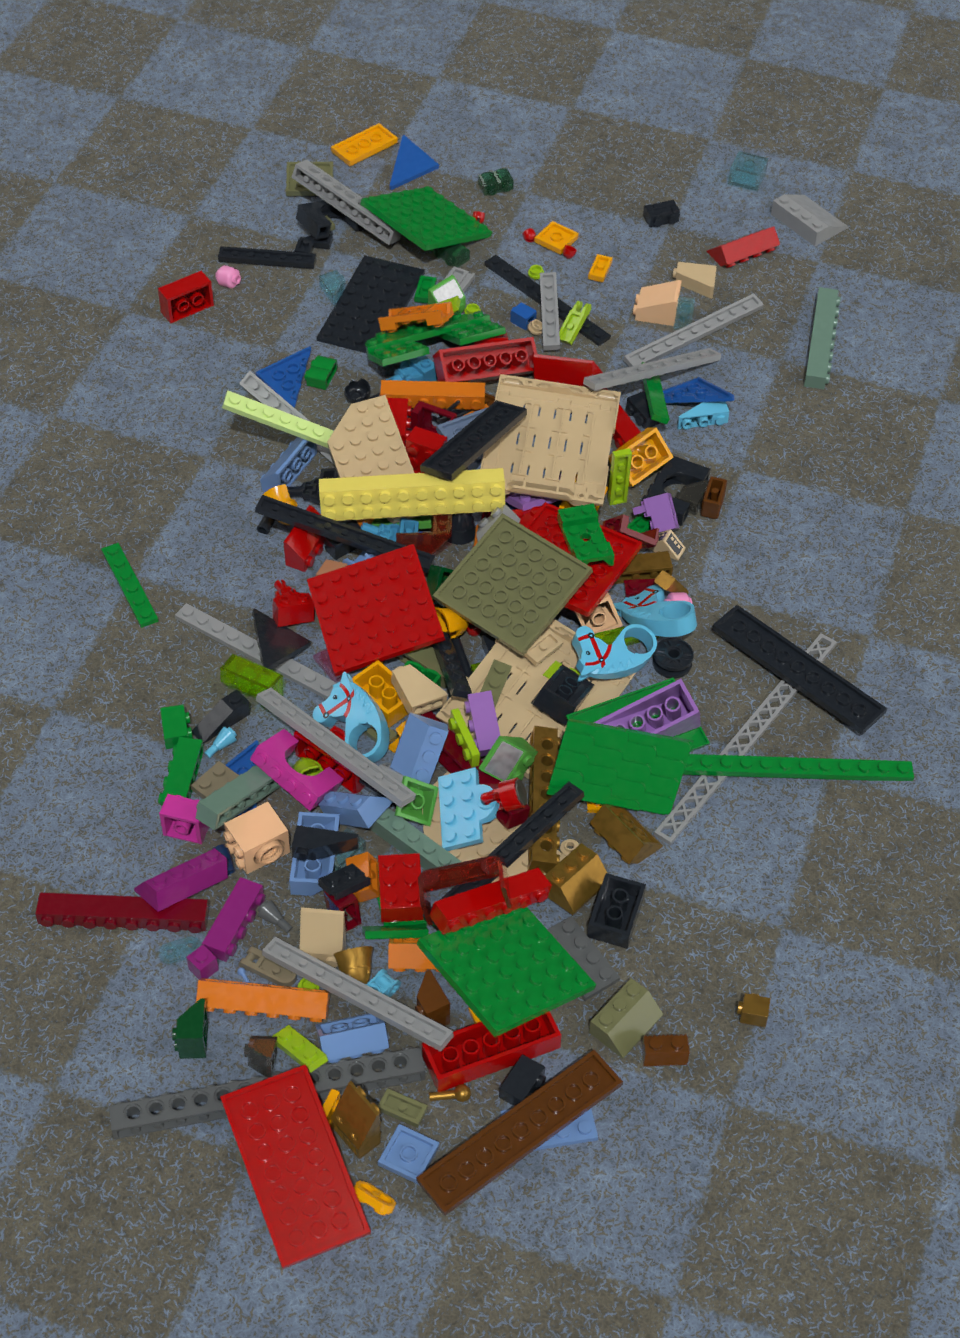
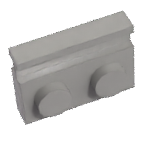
M455 266L446 276L448 278L453 275L463 293L475 279V273L470 274L469 271Z

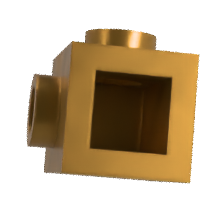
M745 993L743 1001H739L737 1007V1014H741L740 1023L766 1027L771 998L762 997L754 993Z

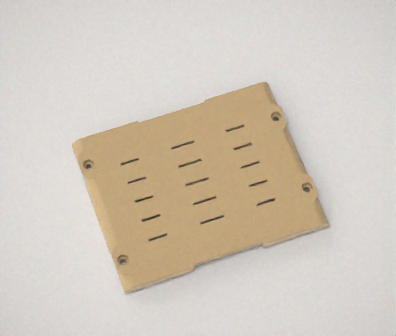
M500 374L495 401L519 407L525 406L527 415L483 453L480 469L503 468L505 495L517 493L569 501L574 506L593 503L596 506H603L609 470L607 465L612 434L615 433L621 392L604 389L593 391L589 387ZM518 433H520L518 444H516ZM534 436H536V437H535V442H534V447H532L533 438H534ZM551 438L550 449H548L549 439ZM565 441H567L566 450L564 452ZM581 443H583L582 452L580 454Z
M555 619L539 637L548 630H551L563 641V644L536 667L525 656L520 655L496 639V644L469 678L466 677L472 694L479 693L494 659L512 666L511 676L506 681L495 707L497 719L502 715L498 720L501 736L522 737L526 740L529 734L532 733L534 726L558 729V737L562 739L566 729L564 724L555 721L553 717L541 712L536 706L531 704L541 688L549 680L543 674L555 661L562 662L566 667L579 671L575 667L578 655L571 642L576 632ZM636 673L616 679L587 678L588 681H592L591 683L595 685L577 711L621 696ZM526 682L525 686L522 688V690H521V691L519 692V694L517 695V692L520 690V688H521V687L523 686V684ZM451 696L437 713L436 718L448 724L450 729L448 719H450L451 710L459 708L468 727L470 715L465 712L464 702L467 699ZM517 724L513 731L509 733L514 725ZM470 732L472 738L474 739L473 732ZM530 766L524 773V777L529 779Z

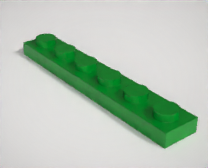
M119 543L101 548L102 554L140 627L143 628L159 622Z

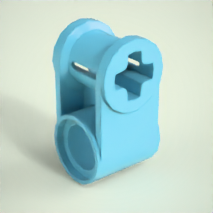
M381 969L366 985L391 997L400 988L401 981L393 979L387 974L386 969Z

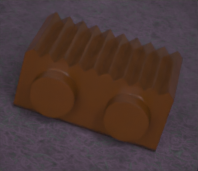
M710 477L702 502L701 516L718 519L726 492V479Z
M688 1035L644 1036L642 1044L644 1066L687 1065L690 1054Z

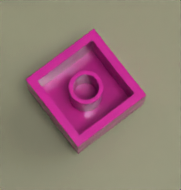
M167 794L159 813L163 835L202 844L209 827L195 818L196 806L200 800L184 798L181 795Z

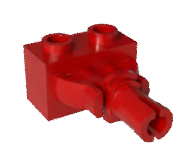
M277 580L274 583L277 591L275 592V598H273V619L277 626L282 627L313 622L314 603L310 594L299 593L295 589L291 590V587L287 586L284 580H281V582Z

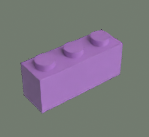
M491 691L468 694L467 701L464 702L465 712L470 715V720H468L469 731L474 734L473 740L480 752V756H486L497 738L501 736Z

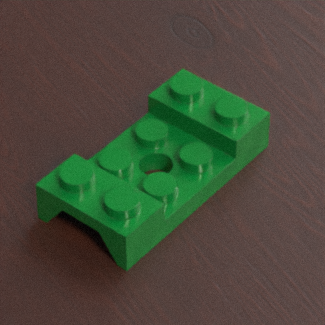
M594 503L558 509L557 521L570 554L585 564L604 560L608 565L613 566L615 555L610 542H607L598 522L599 516Z

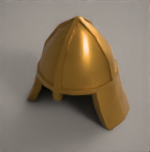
M372 946L356 947L334 953L339 971L364 984L368 983L372 968Z

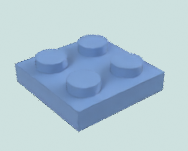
M399 1124L378 1160V1166L418 1184L416 1177L428 1169L439 1148V1142Z

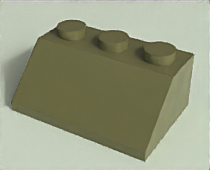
M631 978L590 1021L589 1033L621 1058H624L663 1016V1012L650 992Z

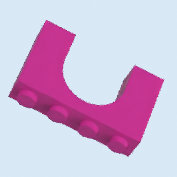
M283 729L259 744L250 760L311 811L318 806L327 793L331 791L336 792L344 779L330 767L314 776L303 775L290 767L285 758L292 754L299 741L287 730Z

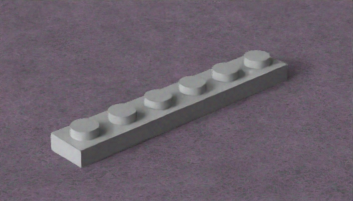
M556 272L540 273L543 349L559 350L560 335Z

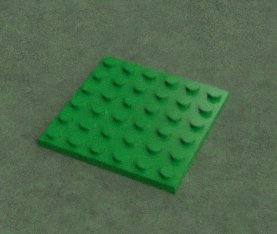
M429 186L361 199L360 205L424 251L485 239L492 235V231L486 225L476 221L475 217L465 213L463 209L455 206L453 202L448 201L443 195L438 194Z
M527 907L496 916L491 920L478 922L474 926H467L456 932L442 934L438 930L418 939L417 946L494 1037L585 995L596 987V983Z

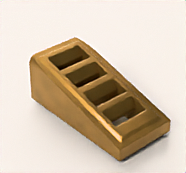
M661 571L654 580L657 585L666 591L689 593L680 582L665 571Z

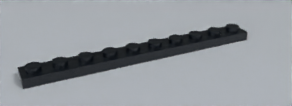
M497 255L484 262V266L541 305V289L539 284ZM558 298L559 319L565 321L572 307ZM587 318L579 333L598 346L611 339L609 333Z
M265 495L261 496L255 507V513L377 556L407 546ZM416 549L423 572L429 573L435 555Z
M567 782L441 899L492 883L585 797L584 791L571 782ZM431 907L423 915V918L438 931V927L430 917Z

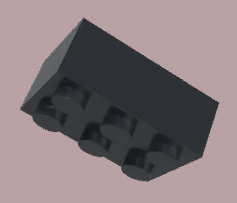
M606 873L588 924L587 936L591 939L628 949L644 900L646 884Z

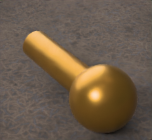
M464 1084L458 1085L454 1090L429 1092L430 1102L449 1099L466 1102L471 1097L470 1088Z

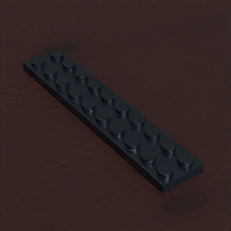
M739 605L734 606L712 626L713 631L861 735L887 711L885 706Z

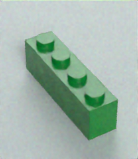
M179 737L177 744H174L172 751L173 760H169L168 776L164 777L163 781L164 791L159 794L158 804L161 807L167 794L181 795L184 798L191 799L193 792L191 785L196 781L204 752L202 739Z

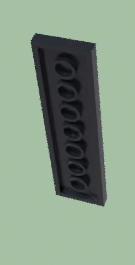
M496 400L420 465V471L452 481L527 415V409Z

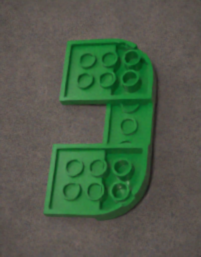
M483 311L462 315L461 312H456L441 327L427 326V322L424 321L419 325H407L406 328L392 333H376V337L367 340L365 347L367 358L370 361L386 366L430 354L429 347L415 341L438 336L461 346L506 334L504 326L491 322L490 315L483 314Z

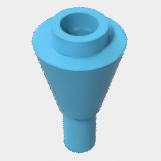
M223 727L214 740L213 745L204 754L211 758L218 750L236 742L237 739L235 737L237 734L230 727Z

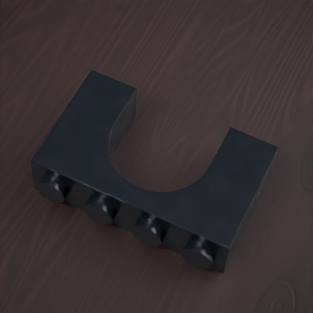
M325 200L298 205L296 219L315 239L329 237L332 223L325 217L326 215L344 220L355 232L365 229Z
M673 456L674 458L662 466L661 473H657L654 484H650L648 494L644 495L641 501L666 493L664 489L673 484H682L703 491L709 480L710 468ZM672 497L678 524L682 526L689 515L690 503Z

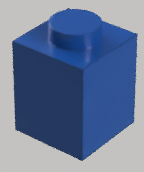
M521 302L512 308L510 322L526 331L529 322L536 319L537 311Z

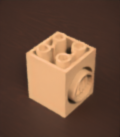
M269 802L224 823L225 832L223 835L227 841L225 846L228 847L230 854H234L236 857L237 867L240 870L244 869L246 874L264 865L273 863L278 858L290 853L288 830Z

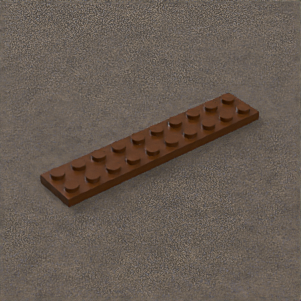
M592 1050L416 1177V1181L441 1213L446 1216L620 1088L623 1081L595 1050Z

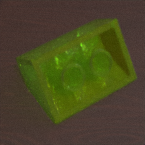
M232 654L220 668V680L226 685H230L255 697L258 693L269 688L274 689L283 696V675L235 654Z

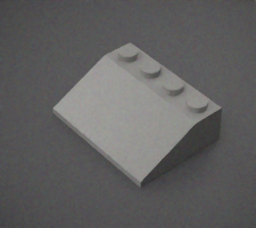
M784 194L773 200L771 215L813 246H817L849 227L806 195Z

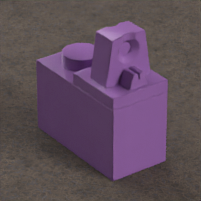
M671 493L643 499L641 501L642 506L632 508L635 516L644 514V517H651V529L659 528V533L669 529H680Z

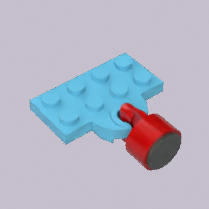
M475 767L438 777L442 847L447 851L482 843V824L495 819L497 811L505 809V811L509 812L526 806L527 794L523 782L516 777L499 782L497 789H492L485 784L479 785V773Z

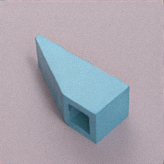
M726 401L700 403L678 417L677 428L690 429L692 427H706L708 425L728 423L729 409Z

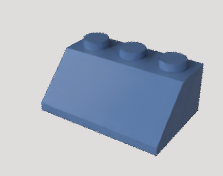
M409 712L390 768L404 776L429 784L448 734V724Z
M331 791L324 796V799L318 805L323 813L340 814L339 824L370 828L393 802L387 797Z
M370 1013L315 1025L320 1050L326 1054L328 1063H336L341 1058L346 1057L359 1058L364 1053L369 1052L378 1054L382 1053L384 1049L389 1048L385 1022Z

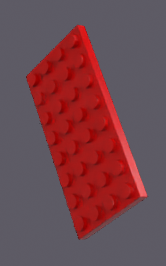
M306 1064L220 1096L282 1269L371 1234Z

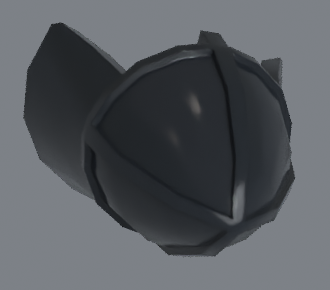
M472 513L449 514L442 531L443 538L455 545H464L472 542L475 539L476 531Z

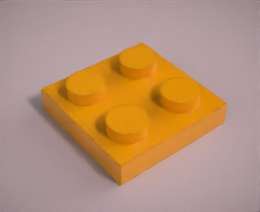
M552 221L535 237L534 242L561 255L565 245L571 246L579 238V233Z

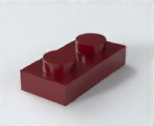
M655 579L624 580L625 597L636 596L647 587L657 585L654 582Z

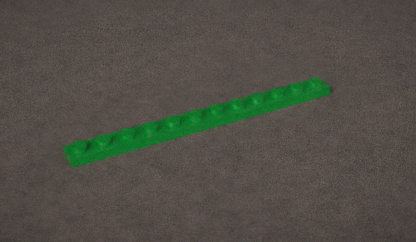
M689 754L683 775L863 781L914 780L912 761Z

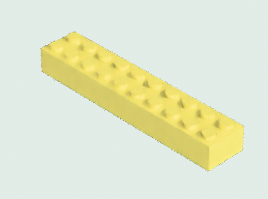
M503 468L463 470L452 481L429 475L428 473L319 479L321 516L336 521L492 512L495 508H501L505 505Z

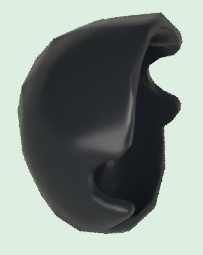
M360 378L359 381L351 380L345 387V398L352 404L368 400L371 387L369 382L363 378Z

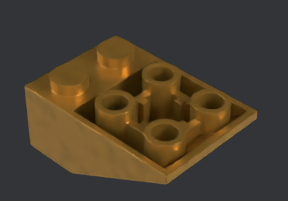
M350 1081L331 1116V1124L335 1132L360 1159L381 1144L380 1110L374 1102L370 1103L366 1099V1094L360 1086L356 1087Z

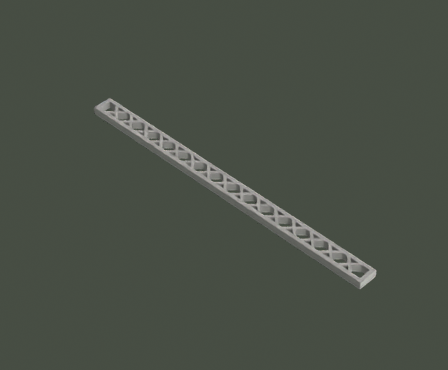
M820 633L805 652L809 655L818 654L819 659L817 660L822 663L835 648L837 642ZM823 641L829 647L820 648L819 643ZM782 679L719 755H728L730 751H737L738 756H745L799 690ZM788 689L789 695L780 694V690ZM778 701L779 707H770V702ZM768 714L769 719L760 720L759 715ZM758 726L759 731L750 732L749 727ZM739 739H748V744H739ZM701 775L655 830L654 836L671 846L728 776H716L717 782L708 783L707 777L712 776ZM705 789L706 795L697 796L696 790ZM685 803H695V808L686 809ZM675 816H684L683 822L674 821ZM664 829H672L673 835L668 837L662 831Z

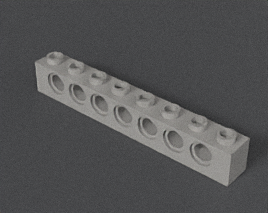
M308 160L295 165L291 178L386 244L390 245L400 240L401 233L360 205L361 196Z

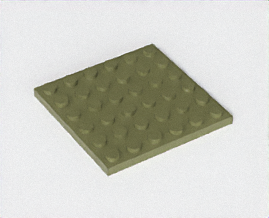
M502 513L432 596L440 604L524 656L591 575L593 569Z

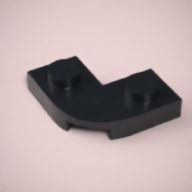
M333 234L320 239H315L312 235L304 238L300 237L294 252L312 253L314 247L330 250Z

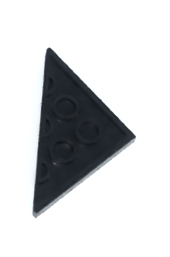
M253 609L252 617L254 618V628L257 634L256 639L264 673L310 647V640L286 626L278 627L274 619L257 609Z

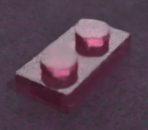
M327 648L313 655L315 662L332 681L338 682L341 680L342 675L335 676Z

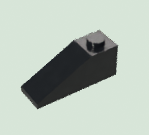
M238 689L222 698L192 730L193 735L197 739H202L203 744L217 736L223 727H231L250 715L249 700Z
M297 825L291 845L292 857L299 860H317L357 850L359 847L358 834Z

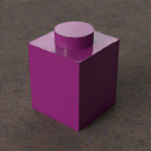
M201 945L186 957L188 969L198 979L209 978L219 970L217 958L204 945Z

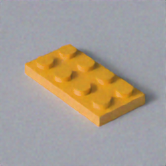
M378 123L331 146V152L348 166H352L398 143V137Z

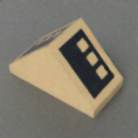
M671 529L660 532L656 546L648 549L654 552L669 551L670 558L678 561L686 549Z

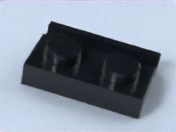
M353 863L318 879V886L330 896L333 895L335 900H339L371 885L370 877H366L365 873Z

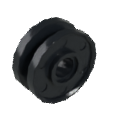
M663 639L657 643L652 665L655 671L663 677L681 678L687 675L692 668L694 651L687 642L681 639Z

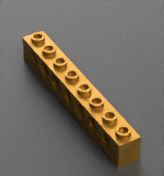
M534 726L530 736V745L538 753L534 758V762L530 765L529 806L531 808L529 817L553 796L548 795L547 791L561 738L558 737V729ZM560 820L528 848V871L539 868L542 873L547 874L560 862V855L557 854V849H559L560 837H557Z

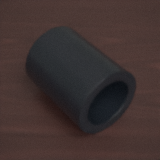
M263 516L257 526V531L267 535L275 520Z

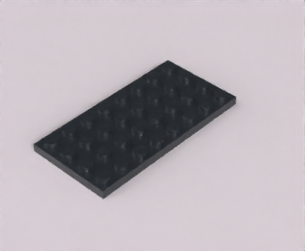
M364 255L319 332L317 341L366 353L365 343L367 340L376 337V333H388L387 331H381L378 318L389 316V309L407 307L417 289L420 276H424L425 270Z

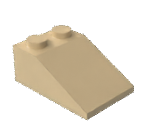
M301 907L300 950L332 967H337L338 964L334 953L346 949L344 911Z

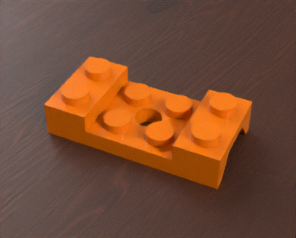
M452 302L389 309V316L379 317L378 320L381 331L392 333L397 331L399 327H402L403 324L411 323V321H417V323L426 321L427 326L441 327L445 322L449 321L454 312Z

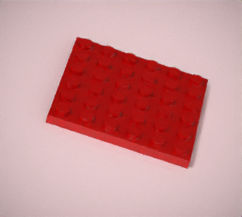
M545 502L525 527L570 554L557 521L558 509L561 508ZM600 525L606 541L610 542L614 552V565L610 566L604 560L589 562L587 565L592 567L593 572L564 607L589 617L641 550L643 542Z
M414 544L307 579L335 676L342 675L344 671L348 673L369 666L377 660L381 662L445 640Z

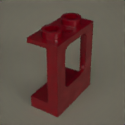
M419 400L411 411V431L416 426L439 434L436 431V426L432 424V412L450 418L449 421L456 419L457 414Z
M622 514L603 521L602 526L643 542L641 550L656 546L659 540V528L643 533L627 528L629 516Z

